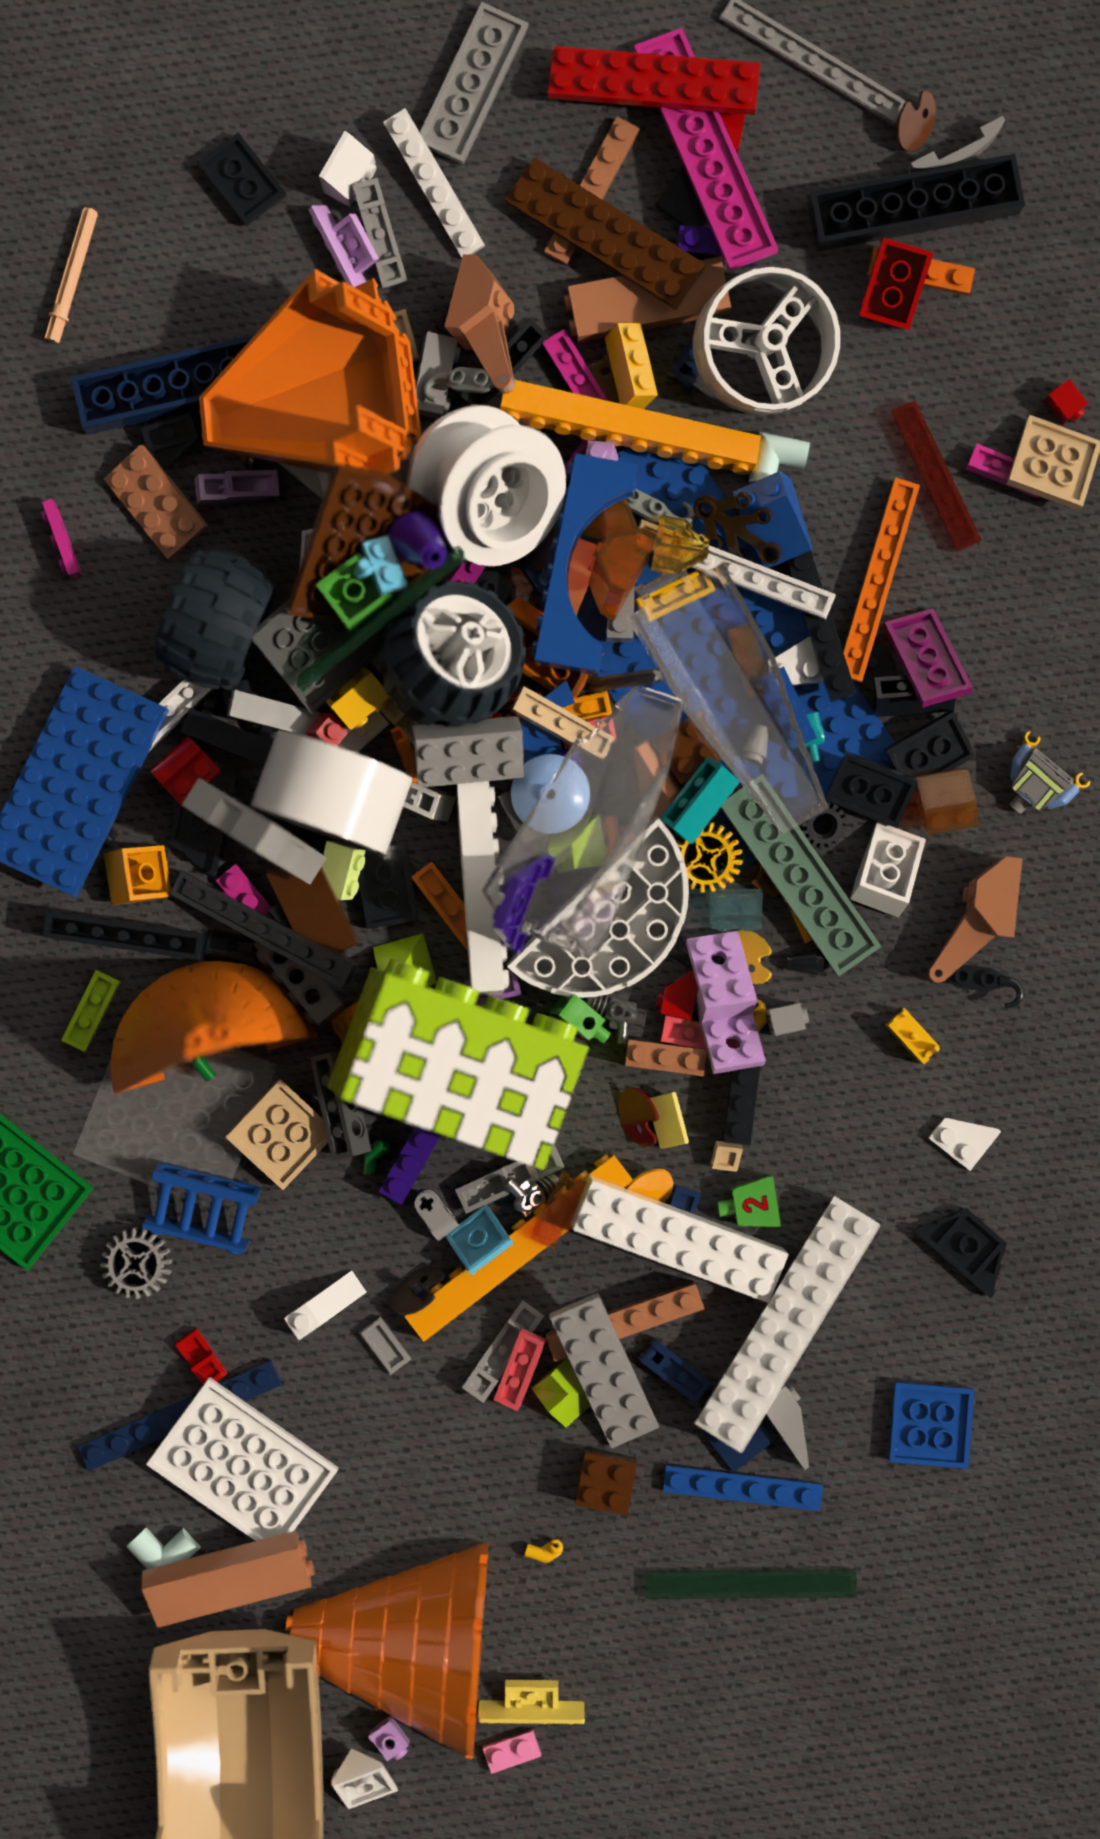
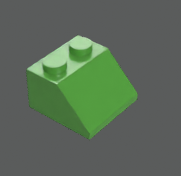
M360 553L316 584L349 632L393 601L390 593L380 596L372 575L363 578H356L354 576V570L361 559H364Z

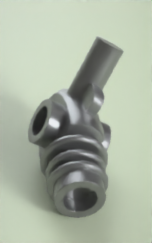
M603 995L600 998L589 997L587 1005L592 1009L596 1008V1012H598V1009L601 1010L600 1016L605 1011L604 1019L610 1021L609 1027L617 1029V1043L627 1044L628 1023L635 1022L638 1018L636 1003L626 1002L614 996L608 1002V995H606L605 1000H602Z
M552 1173L536 1181V1183L532 1182L530 1184L527 1181H522L518 1185L511 1177H508L504 1180L503 1185L516 1197L514 1208L527 1217L535 1208L545 1203L546 1198H550V1194L558 1190L561 1182Z

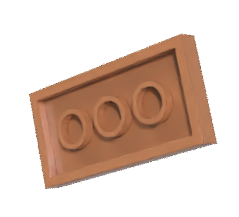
M139 445L104 478L105 482L167 559H172L208 527L207 523L144 445Z

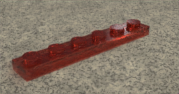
M916 400L892 410L891 415L956 553L981 542L982 539Z

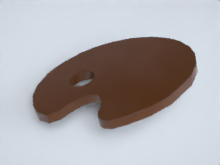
M920 92L918 106L915 110L911 102H905L901 108L896 125V138L899 146L905 151H914L920 148L932 131L936 116V104L930 92ZM925 109L926 114H925V117L923 118L922 113H923V110Z

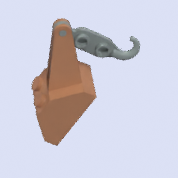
M463 254L444 327L465 350L475 351L485 369L458 367L445 373L431 375L423 386V394L431 402L437 401V398L430 394L431 387L436 383H443L455 391L486 393L495 387L503 394L512 392L516 385L505 336V330L508 329L510 319L514 315V303L478 255Z

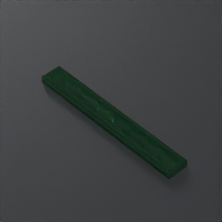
M456 545L446 554L445 562L440 567L435 569L428 568L301 672L297 680V686L302 692L305 691L462 563L465 555L464 550L459 545Z
M856 1569L645 1571V1598H857Z

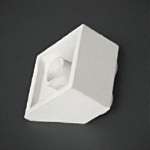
M346 131L342 134L319 178L323 193L351 207L354 201L357 202L353 185L364 182L366 179L371 180L377 166L375 165L374 155Z

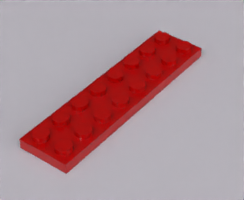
M554 46L548 98L755 115L760 62Z

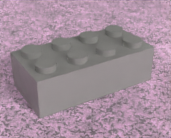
M518 716L485 719L475 724L466 723L460 727H446L443 723L412 726L415 773L418 787L524 778L523 738Z

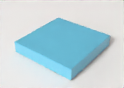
M487 1204L445 1236L471 1275L514 1244Z

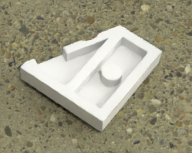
M810 637L769 662L770 672L784 666L793 686L824 683Z
M943 1118L928 1139L971 1171L1001 1131L996 1128Z

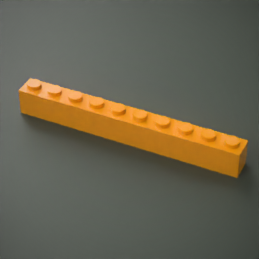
M515 380L516 385L512 392L508 394L502 393L500 410L512 416L518 423L527 424L535 429L545 428L554 430L561 435L572 434L588 441L614 442L615 446L629 447L636 452L647 451L656 453L663 458L673 457L682 459L690 464H704L712 469L722 468L731 470L738 475H751L757 463L761 438L759 435Z
M605 1154L594 1163L596 1165L594 1170L590 1173L584 1170L573 1179L576 1182L569 1189L563 1186L552 1195L555 1200L548 1205L543 1203L532 1211L533 1217L527 1221L522 1218L511 1227L513 1232L509 1234L514 1244L473 1275L466 1268L463 1270L459 1266L448 1275L451 1280L443 1286L439 1282L429 1289L428 1292L433 1293L435 1299L424 1309L414 1314L405 1315V1318L423 1342L572 1228L570 1222L589 1175L623 1188L630 1184L633 1179L613 1154L609 1157Z

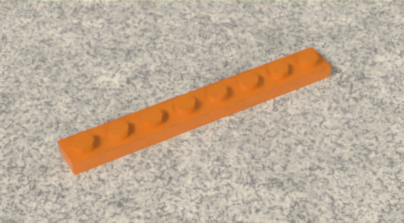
M896 477L892 483L843 649L852 681L857 683L863 681L920 487L919 484Z

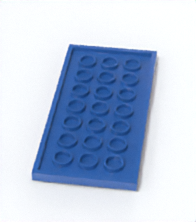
M74 666L0 814V863L77 898L169 709Z

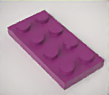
M934 608L884 623L885 632L922 708L972 693L973 686Z

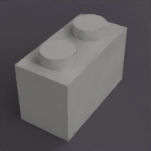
M801 1003L766 1010L771 1036L806 1029L805 1024L809 1023L806 1007L801 1008Z

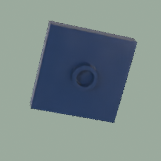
M761 1422L743 1453H740L703 1428L701 1429L733 1473L775 1441Z

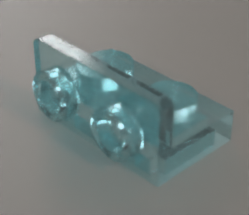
M716 889L713 892L710 891V928L719 931H727L729 929L753 931L755 929H762V889Z

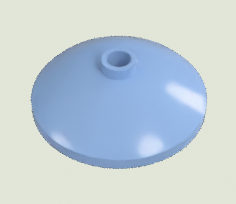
M556 754L540 755L527 761L523 765L524 778H515L511 787V801L517 816L528 827L543 833L562 832L574 826L584 815L590 798L589 784L582 769L572 760ZM550 788L553 795L547 799L543 793L545 789Z

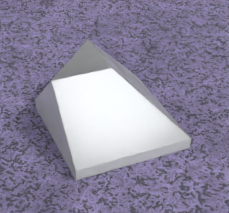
M352 1748L341 1767L334 1770L332 1777V1786L348 1809L398 1791L396 1784L381 1762Z

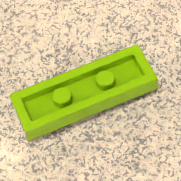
M95 970L61 1041L87 1052L121 981L99 970Z

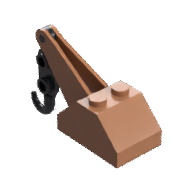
M1001 858L970 881L969 887H964L963 902H967V911L928 970V978L932 982L941 983L949 980L957 988L992 991L1002 987H1011L1016 991V998L1012 1002L1005 1003V1008L1016 1007L1022 1002L1024 989L1017 979L1005 976L993 968L963 964L993 938L1008 939L1014 937L1023 858Z

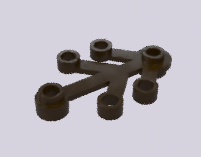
M740 492L736 497L716 500L711 495H702L696 499L693 510L695 515L704 521L708 537L707 545L721 549L724 544L723 537L717 534L716 521L724 528L730 554H738L741 558L745 559L744 551L739 548L738 536L759 550V557L763 563L772 565L780 559L782 549L778 543L766 542L744 527V525L756 523L762 525L769 523L773 517L770 508L762 507L754 513L729 517L722 511L731 508L746 509L751 503V497L748 493ZM738 498H745L746 505L740 504ZM703 504H709L711 511H706L703 508ZM760 512H765L768 515V519H762ZM716 539L719 542V546H714L711 540ZM768 548H774L776 555L769 554Z

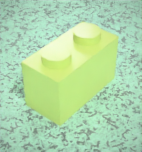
M339 840L326 842L323 855L327 859L323 863L322 868L337 899L351 900L359 888L358 877L365 864L364 855L366 849Z

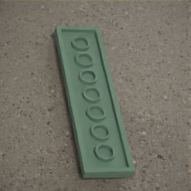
M763 774L727 798L720 808L818 950L824 955L825 960L836 976H841L882 947Z

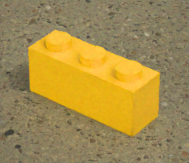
M618 323L607 334L605 342L619 402L623 405L644 409L658 394L641 323Z

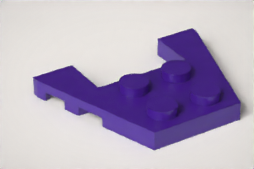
M544 854L512 875L510 880L506 881L502 890L504 895L502 902L496 907L493 914V920H495L492 926L506 947L517 954H520L528 934L527 931L520 928L538 880H548L556 859L548 854Z

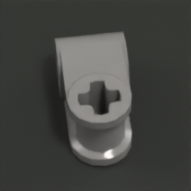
M423 1190L417 1195L415 1208L438 1241L460 1226L457 1219L452 1216V1212L443 1204L434 1191ZM422 1197L433 1199L431 1203L432 1208L429 1209L427 1206L421 1207Z

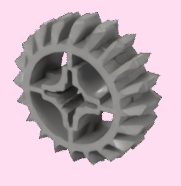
M137 1227L132 1228L131 1236L127 1229L122 1231V1238L117 1234L114 1235L112 1238L115 1244L108 1242L105 1245L111 1253L103 1252L101 1255L103 1258L108 1259V1262L101 1263L100 1267L109 1269L102 1276L103 1278L111 1276L113 1279L107 1284L108 1287L117 1284L116 1294L126 1289L125 1298H129L132 1295V1291H134L135 1299L141 1298L142 1291L146 1297L151 1296L150 1287L155 1292H158L161 1288L157 1281L165 1284L167 1279L162 1274H171L172 1271L164 1267V1265L173 1262L171 1258L164 1259V1255L171 1252L170 1249L166 1248L162 1251L160 1248L166 1241L162 1239L156 1243L154 1240L158 1235L152 1234L148 1238V1230L146 1229L142 1230L141 1235H139ZM140 1242L149 1248L143 1253H138L129 1248L126 1243ZM119 1250L122 1251V1256L125 1259V1266L120 1272H118L116 1266ZM153 1254H155L157 1261L154 1276L150 1274L151 1271L147 1265L149 1258ZM146 1255V1257L142 1259V1262L139 1264L141 1268L140 1270H138V1267H136L135 1269L132 1268L131 1270L127 1271V1269L130 1268L131 1264L134 1262L132 1257H134L135 1259H140L141 1257ZM129 1274H136L147 1283L132 1284L124 1280V1278Z

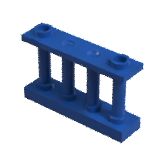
M159 1162L152 1177V1181L159 1182L161 1185L155 1215L148 1214L142 1229L149 1230L150 1233L155 1235L166 1234L222 1248L231 1254H244L250 1242V1239L241 1237L247 1208L250 1205L255 1206L260 1197L262 1187ZM173 1186L184 1188L186 1191L180 1222L165 1218L169 1195ZM199 1192L208 1194L212 1198L206 1228L190 1225L196 1195ZM224 1199L237 1203L231 1235L216 1231L221 1204Z

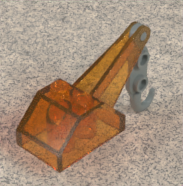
M636 489L634 497L622 500L602 512V543L599 542L592 555L594 558L588 568V571L591 572L588 584L600 614L615 620L645 569L657 538V534L645 528L638 529L632 512L652 522L685 527L691 524L695 516L690 504L682 503L688 514L686 517L680 518L674 515L663 502Z

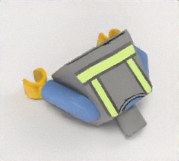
M1031 731L1027 732L1023 737V744L1012 759L1010 778L1013 781L1011 788L1018 793L1010 805L1020 814L1030 804L1039 811L1043 808L1050 810L1067 805L1079 793V790L1090 785V781H1086L1083 785L1079 783V777L1083 773L1070 777L1036 748L1040 742V737L1036 739L1035 743L1028 740V735Z

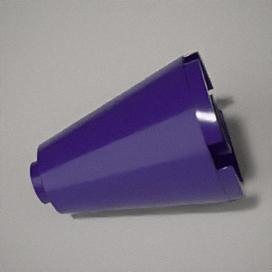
M411 511V513L404 516L401 515L395 519L390 526L387 536L399 561L429 569L438 568L445 562L446 549L439 528L430 516L423 512Z

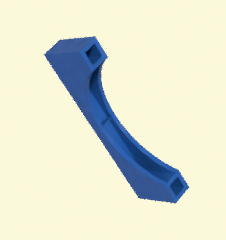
M576 454L575 460L569 462L567 477H571L569 487L565 488L563 502L566 505L564 513L560 512L558 516L557 528H561L559 538H554L552 553L556 555L554 564L549 563L547 579H550L549 590L544 589L542 605H545L544 615H539L536 630L540 631L539 640H534L531 656L535 657L537 665L599 676L604 649L602 644L585 630L574 613L568 588L569 567L576 544L588 525L610 506L634 497L639 475L638 464Z

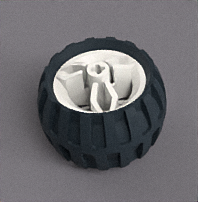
M445 581L415 592L398 606L382 633L379 644L378 667L379 674L382 675L384 680V689L387 695H391L398 704L397 708L401 712L409 714L416 719V722L422 725L443 723L446 727H460L466 723L475 724L496 713L509 700L521 679L526 654V647H523L524 634L521 625L518 626L514 618V612L508 605L505 606L497 598L498 595L490 590L486 591L477 587L478 584Z

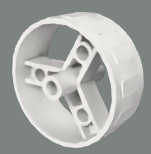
M776 267L752 269L749 272L735 276L717 289L703 306L696 321L693 334V356L697 371L705 386L718 400L728 407L743 413L756 415L784 412L803 404L814 394H817L830 378L837 364L840 350V327L836 312L829 298L817 284L806 276L789 269ZM767 281L789 288L761 325L712 317L719 301L728 290L741 283ZM786 305H790L794 309L793 317L786 313ZM811 309L817 320L821 335V356L818 369L811 383L802 392L785 345L789 335L808 310ZM776 318H777V319L779 320V322H781V323H783V324L785 325V327H783V326L780 325V324H776V323H775V324H772V323H773V322L776 320ZM724 330H729L732 333V342L725 340L723 336ZM742 333H754L748 337L745 344L741 343ZM710 348L747 354L750 358L755 359L772 404L755 402L734 391L720 376L713 362ZM773 353L776 354L779 365L775 369L771 367L767 356ZM777 373L782 374L785 382L783 386L779 385L776 381Z

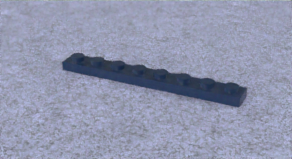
M272 1360L219 1384L243 1401H247L282 1385V1382ZM196 1394L80 1445L78 1448L88 1471L166 1437Z

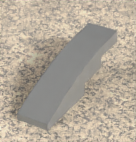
M553 1144L544 1170L520 1161H514L455 1189L465 1212L469 1213L511 1194L503 1185L504 1180L508 1177H511L518 1185L522 1181H527L530 1184L546 1175L563 1169L565 1166L555 1144Z

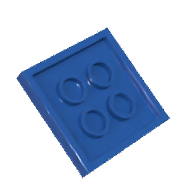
M894 1381L888 1461L892 1463L969 1469L975 1389Z

